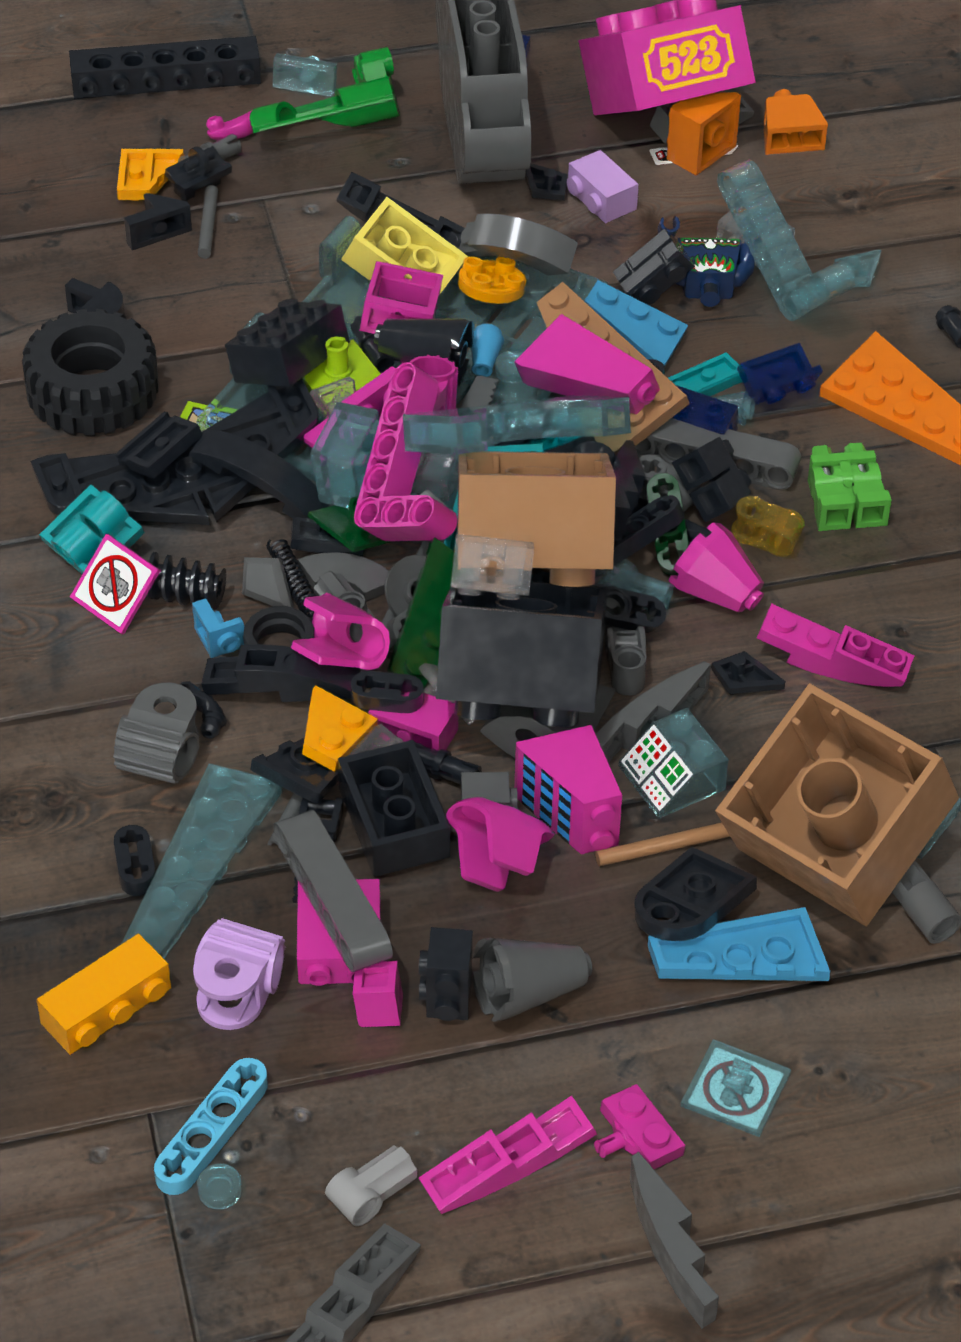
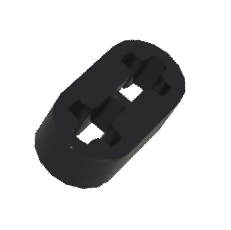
M362 671L357 673L351 680V700L354 705L366 710L413 713L419 710L424 703V688L421 680L412 675ZM366 688H371L370 692H365ZM404 692H410L409 696H403Z
M124 826L114 835V849L120 885L125 893L132 896H142L152 891L156 885L150 836L147 830L141 826ZM136 842L137 852L130 853L128 843ZM140 867L142 878L134 879L132 869Z

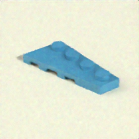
M806 907L717 923L705 934L685 941H666L648 936V949L659 979L829 981L830 969Z

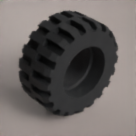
M87 309L77 310V313L70 315L68 312L60 314L57 320L52 321L50 319L43 323L41 331L37 329L31 335L23 350L22 365L29 406L40 420L46 421L47 425L56 430L62 428L67 434L76 435L77 433H84L85 436H95V433L104 432L105 435L115 433L117 428L122 427V429L131 426L134 423V419L140 420L156 400V394L159 391L155 344L152 342V337L147 330L134 319L130 318L127 320L124 314L118 312L110 314L106 309H96V312H87ZM85 370H107L105 372L92 375L76 374L78 372Z

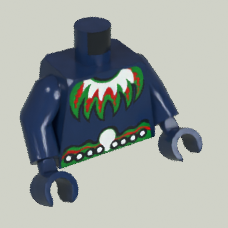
M674 216L673 218L674 229L665 228L673 237L680 226L678 217ZM663 217L658 225V233L665 228ZM747 218L742 221V235L745 238L744 244H741V239L678 238L679 243L695 265L682 281L676 283L682 286L685 297L700 299L701 303L707 307L716 306L721 299L733 297L734 288L741 287L753 274L757 245H754V243L761 235L760 219H758V228L755 231H748L746 229Z

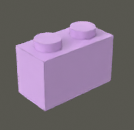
M598 150L569 163L568 190L604 223L637 210L638 183L604 152Z

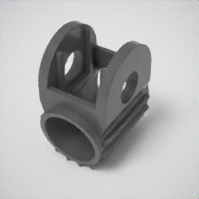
M163 682L153 684L138 694L130 708L129 714L123 715L118 725L113 756L115 758L114 765L117 766L116 769L174 784L179 783L189 773L199 750V731L195 725L197 713L196 699L188 688L177 683ZM162 702H170L176 706L173 712L161 714L154 710Z

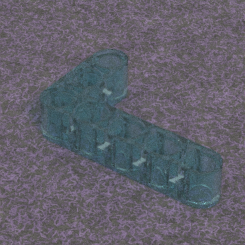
M746 160L718 174L717 182L720 192L782 314L788 320L794 321L853 289L855 286V276L851 267L844 261H838L812 274L755 162Z

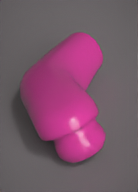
M252 110L227 122H223L221 116L217 117L215 115L210 117L206 122L208 136L214 140H221L230 134L236 135L237 139L249 136L253 133L250 122Z

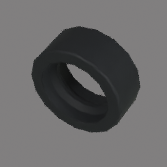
M273 606L261 609L252 615L244 626L243 634L244 645H259L258 641L276 632L290 633L299 639L314 638V626L311 619L298 609L289 606Z

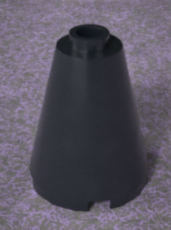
M387 318L383 325H377L373 341L375 345H378L379 353L401 364L410 362L418 356L439 355L440 358H448V361L455 362L454 366L458 367V388L464 378L470 360L465 358L468 347L472 348L474 324L466 319Z

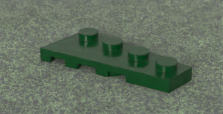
M435 537L429 543L426 552L427 556L416 582L417 586L406 612L407 616L387 669V673L407 674L417 677L423 683V688L438 667L442 605L456 575L473 576V567H458L457 553Z

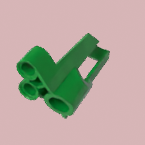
M388 47L362 52L354 56L355 69H352V74L356 84L337 88L335 90V97L295 108L285 101L254 108L250 113L253 133L316 118L342 126L357 127L399 117V109L390 76L394 74V66Z

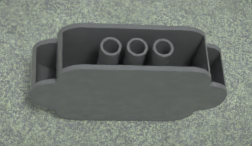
M435 0L441 92L458 183L470 184L524 180L525 171L530 168L531 122L528 104L526 54L514 0Z

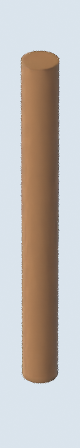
M721 822L598 850L595 852V856L600 867L727 838L730 835Z

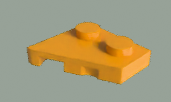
M121 149L117 183L118 200L139 201L144 200L145 193L156 194L169 180L165 176V169L178 163V159L184 156V150Z
M315 686L311 695L302 755L335 772L338 769V758L352 755L376 731L378 718Z

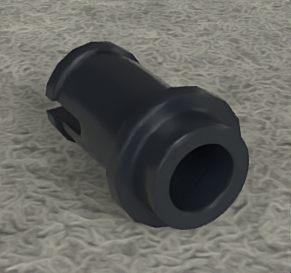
M946 305L936 313V324L939 329L945 330L958 348H961V311L957 307Z

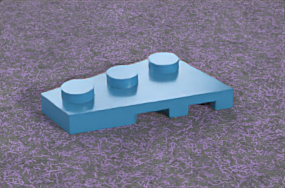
M597 280L584 301L646 359L658 360L664 366L667 365L688 328L687 324Z

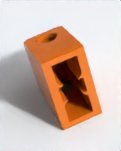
M781 89L773 97L766 99L763 123L766 155L825 150L828 123L810 95H792L789 90Z

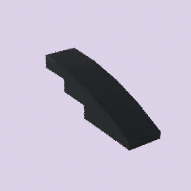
M631 440L624 442L616 456L613 467L616 476L615 540H622L627 519L632 515L633 508L637 507L646 477L634 442Z

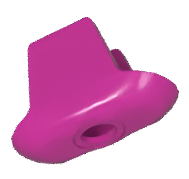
M325 593L322 596L305 597L303 605L314 611L312 620L314 638L293 640L291 649L321 665L356 667L365 670L380 667L389 652L390 646L389 630L380 620L363 609L329 593ZM352 623L362 625L363 634L358 642H354L350 637V626Z
M471 797L458 801L446 813L449 824L458 834L462 878L496 892L505 888L509 870L525 876L533 873L540 845L548 842L555 835L551 828L542 820L514 807L499 804L483 797Z

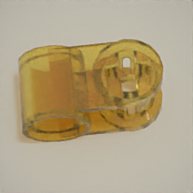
M747 496L737 502L736 514L738 518L733 522L731 532L736 540L742 544L760 548L775 556L785 557L792 554L805 527V521L798 512L792 509L771 504L758 497ZM753 507H755L756 511L753 514V516H751ZM748 525L747 533L745 534L744 528Z

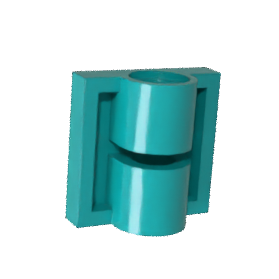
M90 485L39 535L44 543L83 574L106 534L111 535L130 548L144 534V530L140 524L129 516L126 509L115 497L107 491L103 490L100 492Z

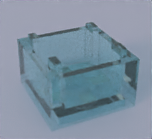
M337 401L311 451L319 502L349 508L350 499L359 496L379 424L378 410Z

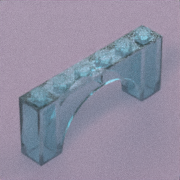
M573 395L403 414L405 451L464 454L488 451V444L513 440L574 436L603 437L631 433L629 397Z

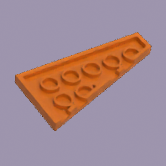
M877 331L820 386V397L961 466V404Z

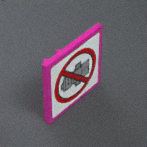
M106 534L70 598L116 631L124 634L161 570L111 535Z

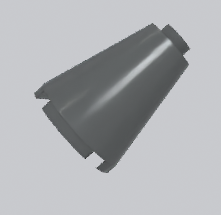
M484 938L477 942L473 952V959L480 958V970L472 971L476 997L484 1014L494 1015L491 1019L493 1022L504 1021L586 985L588 977L592 974L591 958L578 945Z

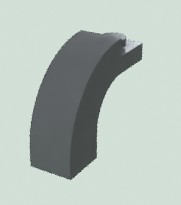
M477 214L475 222L467 223L466 228L463 230L459 250L468 257L499 256L525 263L547 276L569 273L578 242L554 229L529 220L500 214Z

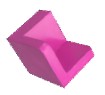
M382 961L355 971L353 998L359 1026H400L403 991L397 961Z

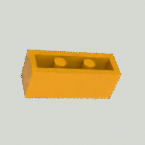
M138 933L37 998L40 1023L71 1055L80 1048L93 1044L101 1034L115 1025L126 1022L133 1013L148 1003L161 999L171 989L169 964Z

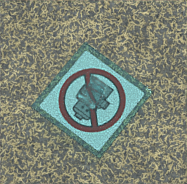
M713 1039L680 1106L760 1137L791 1074V1069Z

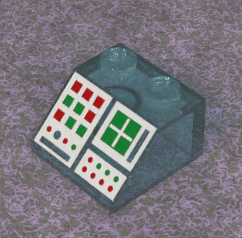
M685 708L654 721L619 760L618 766L660 819L726 789L729 759L690 710Z

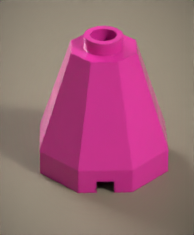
M713 522L707 527L712 533L708 537L700 533L678 559L673 570L679 575H671L669 582L680 591L736 612H743L746 608L751 611L764 596V593L761 592L764 582L732 532L722 524Z

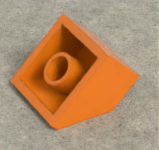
M737 92L710 93L676 102L670 108L668 115L667 160L697 176L735 148L737 145L741 94Z

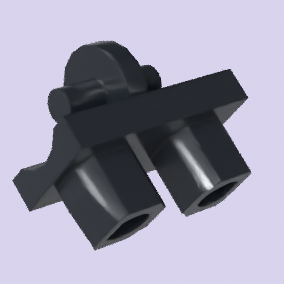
M198 146L191 148L188 152V158L165 169V176L174 185L175 193L184 201L195 197L197 189L204 186H217L221 184V178L232 173V165L220 157L214 146L205 150Z

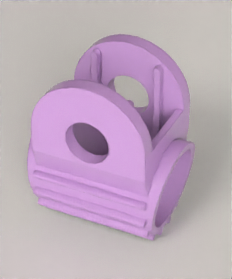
M223 918L221 920L218 919L217 922L210 926L198 946L193 967L194 980L199 989L197 993V1008L200 1016L206 1023L218 1029L234 1030L249 1025L259 1016L269 993L274 994L279 985L283 968L284 950L286 948L283 936ZM242 998L240 1004L232 1008L223 1007L218 1002V1000L237 1001Z

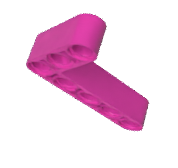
M409 362L399 365L390 379L355 508L354 521L358 527L382 541H431L434 537L438 540H444L454 532L457 526L456 513L428 495H410L438 393V382L435 378Z

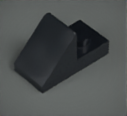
M144 194L145 211L124 217L126 242L132 251L192 231L190 204L187 201L155 194Z

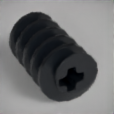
M157 552L152 553L148 562L161 571L148 592L151 599L158 600L160 597H163L165 602H173L177 599L180 605H187L190 601L192 604L193 602L207 599L213 611L219 607L226 586L225 568H223L220 575H216L215 563H210L206 571L202 572L201 561L195 560L190 570L187 568V559L183 557L180 559L177 567H174L172 555H167L163 564H159V554Z

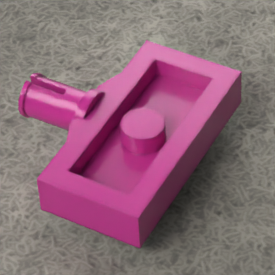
M637 1084L601 1101L600 1112L613 1129V1134L594 1142L596 1152L600 1153L599 1156L601 1158L623 1148L632 1155L639 1152L650 1166L656 1169L683 1156L686 1145Z

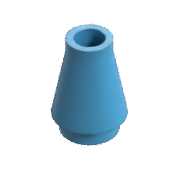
M481 324L475 328L471 353L472 372L477 376L488 377L492 374L494 364L504 345L502 332L497 326Z

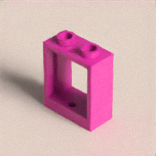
M376 261L364 302L360 331L374 334L377 325H383L387 318L434 319L443 275ZM410 274L412 278L407 279L404 275Z

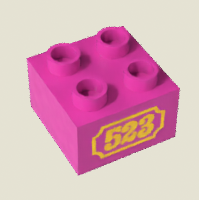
M673 0L651 7L596 18L599 36L578 40L594 115L639 111L756 83L741 5L718 9L716 0Z

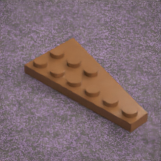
M564 282L560 283L536 302L547 328L560 314H563L653 370L660 391L656 394L653 401L645 405L637 415L578 399L589 427L593 432L595 441L608 446L616 456L626 440L633 441L635 446L690 404L684 392Z

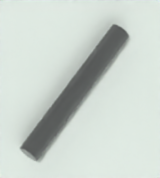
M209 185L205 189L198 256L203 259L211 256L218 198V188L213 185Z

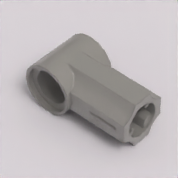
M393 1145L360 1169L356 1170L353 1167H349L337 1173L328 1183L325 1194L353 1226H362L379 1212L384 1200L417 1178V1169L410 1155L401 1146L396 1147Z

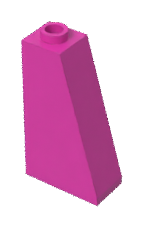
M560 314L514 361L523 383L528 386L636 415L645 405L651 403L660 391L651 368L563 314Z

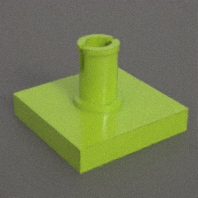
M331 337L325 344L327 360L302 377L312 399L323 413L341 407L340 403L381 374L354 339L350 340V343L346 342V339L343 337Z

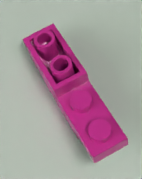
M772 603L757 635V639L790 653L786 662L788 664L815 674L862 685L901 687L905 683L914 659V655L847 625L844 626L841 634Z

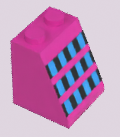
M592 725L516 742L515 788H517V799L580 854L619 846L622 793Z

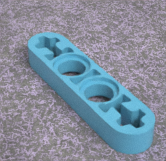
M243 1058L236 1061L158 1156L154 1163L156 1184L163 1193L179 1195L190 1189L260 1101L268 1088L267 1070L262 1062L254 1058ZM251 1076H256V1082L248 1080L241 1088V1077L249 1079ZM221 1103H229L236 1108L235 1112L227 1117L216 1116L212 1110ZM196 1134H205L211 1138V1142L203 1148H194L187 1143L189 1138ZM181 1165L182 1175L174 1173L171 1177H167V1170L174 1172Z

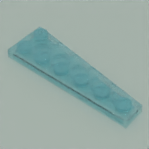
M209 763L122 944L139 933L164 959L189 925L191 917L199 911L206 901L207 892L217 879L221 880L228 870L227 864L236 852L240 853L246 845L247 836L254 826L260 825L282 793V786L262 776Z

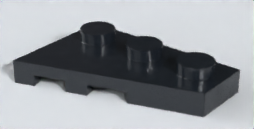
M378 728L353 754L365 752L376 740ZM304 738L296 742L288 740L279 745L277 752L267 757L261 754L252 759L250 771L317 805L339 781L338 769L334 772L302 755Z

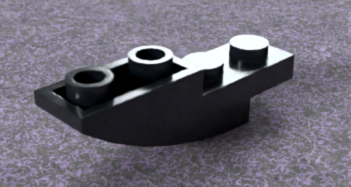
M241 645L239 656L208 658L201 685L203 691L208 695L279 691L282 702L311 701L312 690L315 686H318L340 699H351V680L357 673L361 672V669L321 665L288 646Z

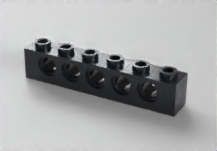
M256 36L69 51L74 99L261 84L260 57Z

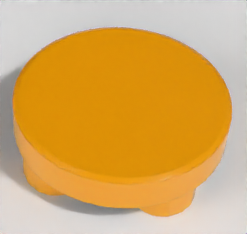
M466 257L463 260V267L459 272L458 286L464 294L478 301L495 304L510 303L524 295L526 277L515 267L516 261L513 259L497 257L496 260H481L477 257Z

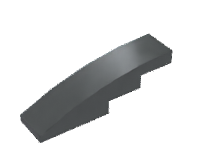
M703 661L667 678L642 693L616 713L596 733L608 763L621 748L630 751L653 725L656 726L660 733L669 737L708 691L711 664Z
M637 1152L631 1157L629 1180L640 1222L652 1252L675 1294L701 1329L716 1320L719 1296L703 1279L705 1254L690 1238L692 1213L644 1157Z
M384 1223L335 1271L333 1284L307 1309L305 1322L285 1342H351L396 1286L419 1253L421 1244Z

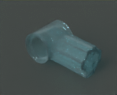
M627 559L613 566V569H609L601 574L596 582L654 596L663 602L666 610L669 607L674 589L672 584L638 573L636 566Z

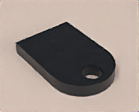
M690 847L638 891L635 897L636 923L645 933L661 940L685 941L697 938L709 931L757 889V877L701 850ZM665 917L669 918V920L663 921L657 920V918Z

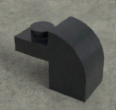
M72 278L65 284L67 309L69 312L77 313V310L87 309V312H96V309H106L110 314L118 312L125 315L122 293L113 283L108 281L99 289Z

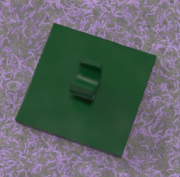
M359 496L352 497L350 502L308 513L310 519H313L320 527L352 552L394 542L382 541L355 524L354 512Z

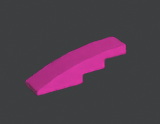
M571 1095L537 1119L531 1112L497 1136H495L492 1130H489L420 1176L419 1180L440 1213L443 1214L523 1179L564 1156L597 1135V1133Z

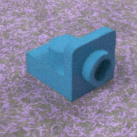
M207 599L192 603L194 628L210 658L234 652L240 649L241 645H244V622L240 617L224 622L219 611L214 612Z

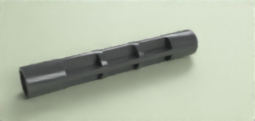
M914 860L892 893L927 940L933 944L947 940L961 926V916L938 886L931 881L916 860Z

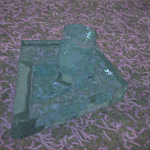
M877 249L834 259L837 287H870L881 257V250Z

